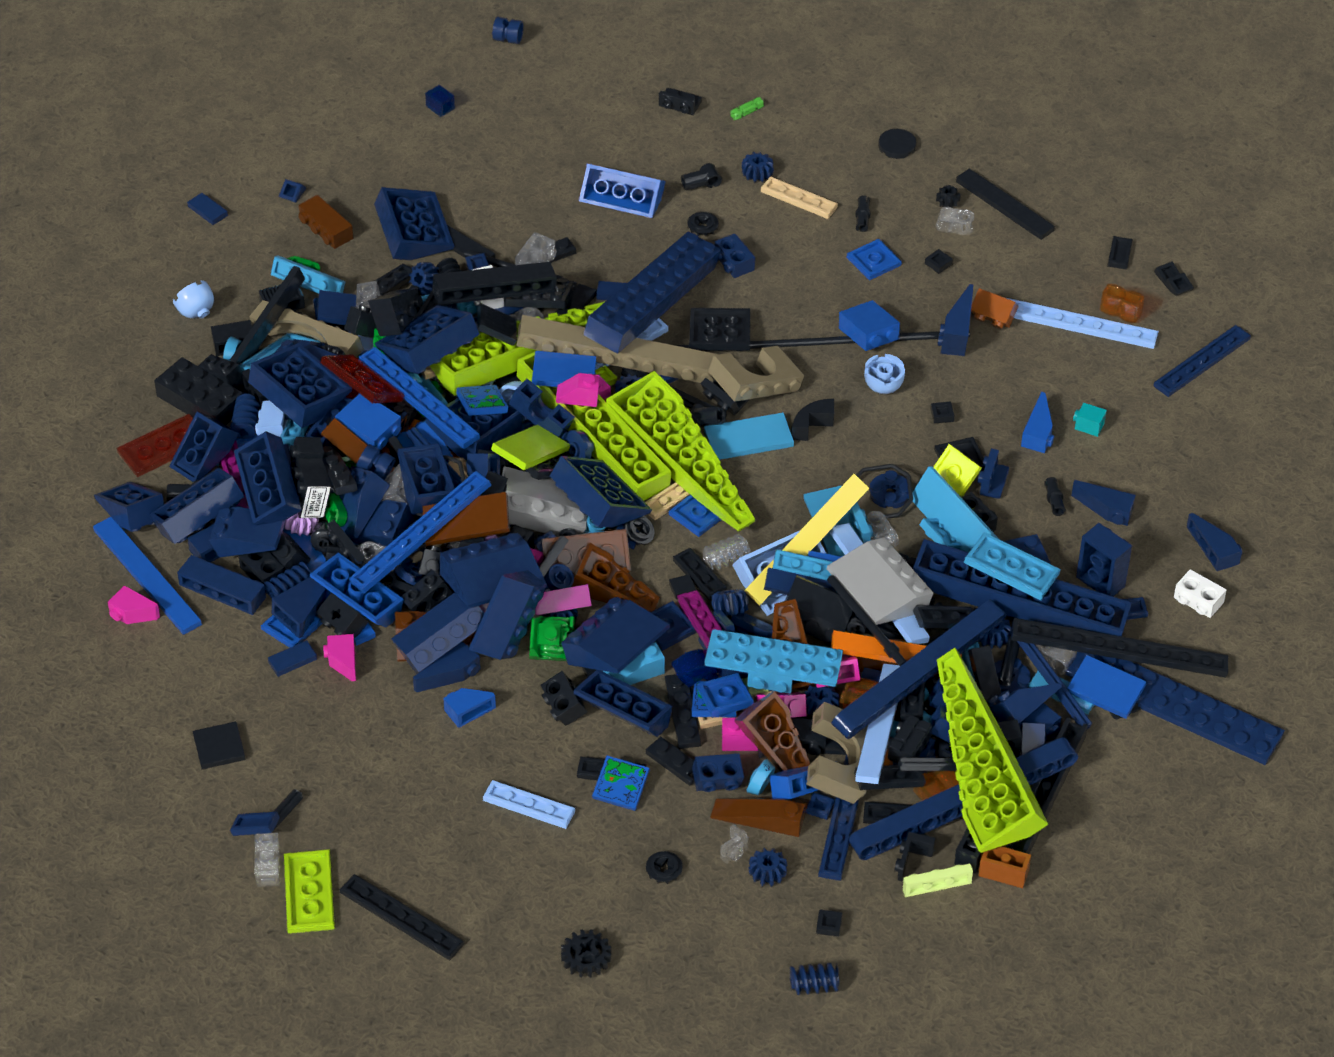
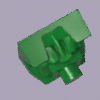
M534 615L531 623L529 659L567 661L561 642L570 633L575 631L576 619L573 616L543 617L542 615Z

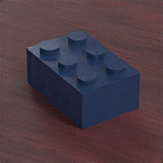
M1100 523L1096 524L1082 536L1076 578L1096 592L1114 597L1126 586L1132 545L1113 533L1109 528Z

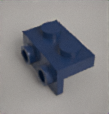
M991 448L989 456L984 457L982 468L985 469L980 471L978 483H981L980 495L1000 499L1009 467L998 464L999 450Z

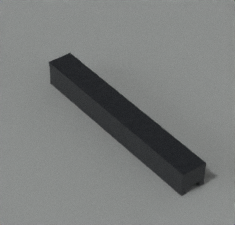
M1067 717L1056 739L1066 738L1078 754L1086 738L1088 724L1083 723L1080 726L1072 723L1071 718ZM1072 766L1035 782L1032 787V792L1046 819ZM1041 830L1028 838L1004 845V847L1030 854Z

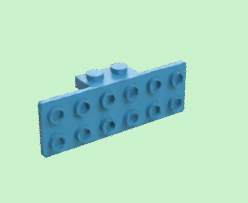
M929 466L913 491V503L927 517L923 518L919 524L925 531V534L936 543L965 552L971 551L984 532L999 539L935 468Z
M842 486L803 495L812 518ZM856 502L836 525L849 523L864 544L867 541H871L873 529L866 522L864 509H860L858 502ZM828 532L822 538L827 553L843 557L845 554Z
M713 629L705 658V666L748 673L747 687L791 694L793 680L835 687L837 685L843 651Z

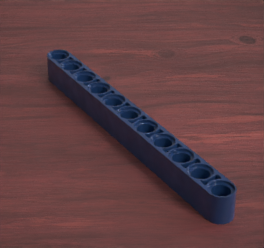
M989 599L839 712L831 724L847 739L852 738L938 672L937 659L953 648H956L961 655L1000 625L1007 614Z
M1059 738L1017 757L1016 760L1028 784L1031 785L1072 766L1078 760V754L1066 738ZM959 784L857 830L850 836L849 843L861 860H868L901 845L902 840H907L909 832L925 834L961 817L963 805L959 798Z

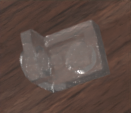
M735 824L730 826L731 840L721 845L720 858L725 864L732 860L740 859L743 853L748 850V836L743 829H739Z

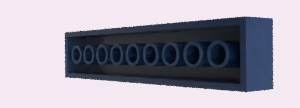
M688 231L588 316L584 336L618 354L715 269L721 249Z
M926 539L923 540L913 570L935 594L977 607L991 599L1007 616L1122 636L1132 602L1057 579L1042 600H1039L965 564L964 560L969 552Z

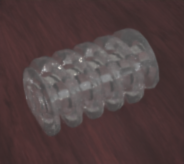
M740 534L727 537L726 541L720 540L718 543H712L711 547L705 546L703 548L704 561L711 571H713L714 565L717 570H720L721 562L725 567H728L729 559L734 564L736 556L739 559L744 556L743 554L751 553L747 540Z

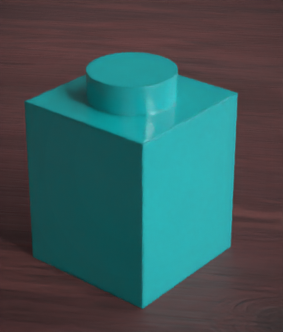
M1083 402L1080 410L1077 409L1073 417V421L1076 422L1075 430L1098 437L1105 424L1107 410Z

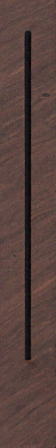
M940 331L899 333V339L895 341L938 339ZM848 336L750 341V349L771 346L795 347L852 344L855 342ZM688 344V345H675V346H680V347L689 348V344Z

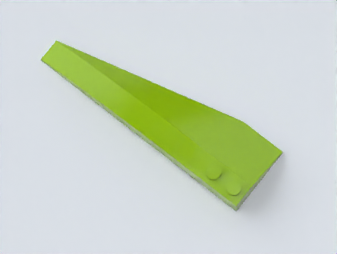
M604 302L585 306V310L569 309L568 313L558 315L557 312L548 314V318L543 319L586 327L588 316ZM521 320L516 321L517 336H518V328H519V325H520V321H521ZM478 331L480 335L473 338L471 343L460 346L456 352L447 354L442 357L440 362L431 364L430 367L443 387L456 396L457 387L481 386L517 371L518 359L537 350L516 346L517 342L513 346Z
M655 371L606 399V403L671 470V478L697 501L738 532L755 522V518L745 501L738 495L737 488L730 482L728 473L721 467L720 460L706 437H703L700 427L693 421L689 409H686L683 399Z
M953 648L937 659L940 683L943 685L944 690L942 695L947 708L946 719L950 726L948 731L953 761L956 763L957 768L955 774L960 787L958 792L963 805V809H961L962 816L979 852L982 853L1028 838L1047 826L1048 823L987 702L956 648Z

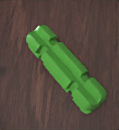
M757 97L753 99V102L749 101L738 108L732 109L730 116L734 120L742 118L741 116L744 117L756 111V109L762 108L764 101Z

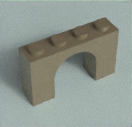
M779 346L761 349L756 365L766 376L749 372L740 365L731 353L714 355L708 370L734 402L796 392L799 390L804 378V374Z
M824 702L813 713L812 731L839 743L848 756L849 765H843L819 755L808 766L806 785L854 804L867 791L859 789L854 771L859 764L868 726L852 738L847 739L831 724L835 716L843 709Z

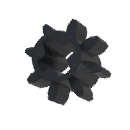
M946 185L943 188H939V193L936 194V201H940V207L948 209L954 206L957 207L961 194L957 193V188L954 186Z

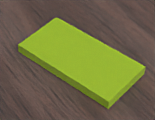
M537 424L493 443L491 450L522 470H526L567 452L570 444Z
M330 849L285 853L284 869L288 933L335 929Z

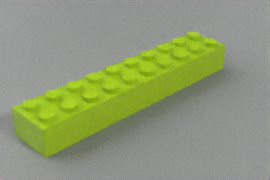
M535 352L518 359L517 377L521 382H524L526 379L532 382ZM536 385L543 391L541 400L548 408L554 409L559 404L575 417L568 431H583L589 440L594 443V451L591 454L593 458L603 460L643 501L657 495L670 486L671 470L599 394L597 407L556 403L557 387Z

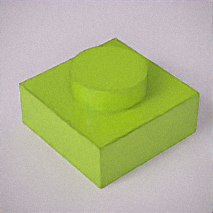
M606 365L595 370V375H600L610 386L616 383L617 376Z

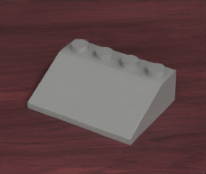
M503 467L502 476L508 478L503 492H506L508 495L509 524L543 533L552 531L555 535L566 528L575 530L576 534H583L586 529L587 515L579 510L580 507L575 502L568 499L567 494L555 485V481L552 478L537 480L531 477L529 472Z
M885 537L867 541L827 566L830 574L838 579L876 625L914 615L913 609L915 606L929 605L933 596L932 590Z

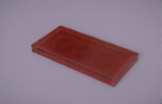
M353 354L322 356L321 364L372 404L403 401L404 394Z
M187 414L118 447L117 452L136 477H139L173 460L193 418L190 414Z

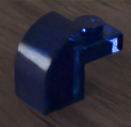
M692 650L671 662L678 678L688 687H691L703 678L707 681L719 678L717 676V673H719L718 668L705 666L707 650Z

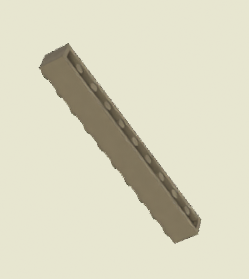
M526 315L521 317L516 344L519 347L545 352L596 356V362L648 373L655 371L658 375L701 383L705 378L711 382L715 380L708 370L714 355L719 354L635 338L617 354L584 336L585 327Z

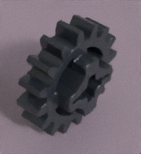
M582 929L580 935L573 932L572 939L565 938V945H561V961L564 962V968H570L572 975L579 972L580 978L583 977L584 973H587L589 978H592L593 972L600 975L601 968L607 969L608 962H611V946L608 945L607 938L602 939V933L593 935V930H590L588 934H585V931Z

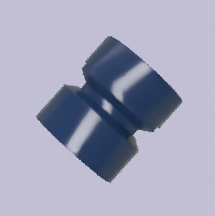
M497 16L493 24V40L501 42L507 40L508 43L520 44L524 29L523 21L515 19L509 21L508 18Z
M369 444L362 452L356 467L372 471L385 481L394 467L396 458L388 453L381 454V449Z
M562 564L553 565L544 576L547 588L543 592L571 587L574 583L572 571Z

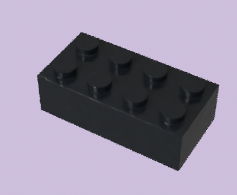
M183 357L154 380L157 397L194 418L198 411L215 418L225 425L232 420L237 397L243 394V392Z

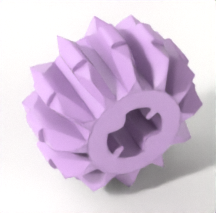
M297 513L286 520L285 529L291 530V534L298 533L299 536L301 534L308 536L309 533H312L315 525L318 524L319 518H299Z

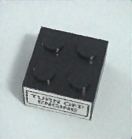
M298 458L296 467H293L292 477L302 511L298 512L299 518H324L332 485L323 459Z

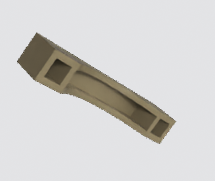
M262 300L249 316L252 325H254L269 302ZM289 308L283 311L268 334L272 336L296 333L313 337L321 343L340 348L347 355L348 362L356 360L364 350L358 335L343 331L339 327L330 326L321 320H314L305 314L301 315Z

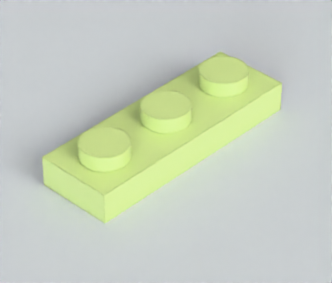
M971 864L955 865L951 868L935 869L931 872L904 877V895L909 897L971 884L973 875Z

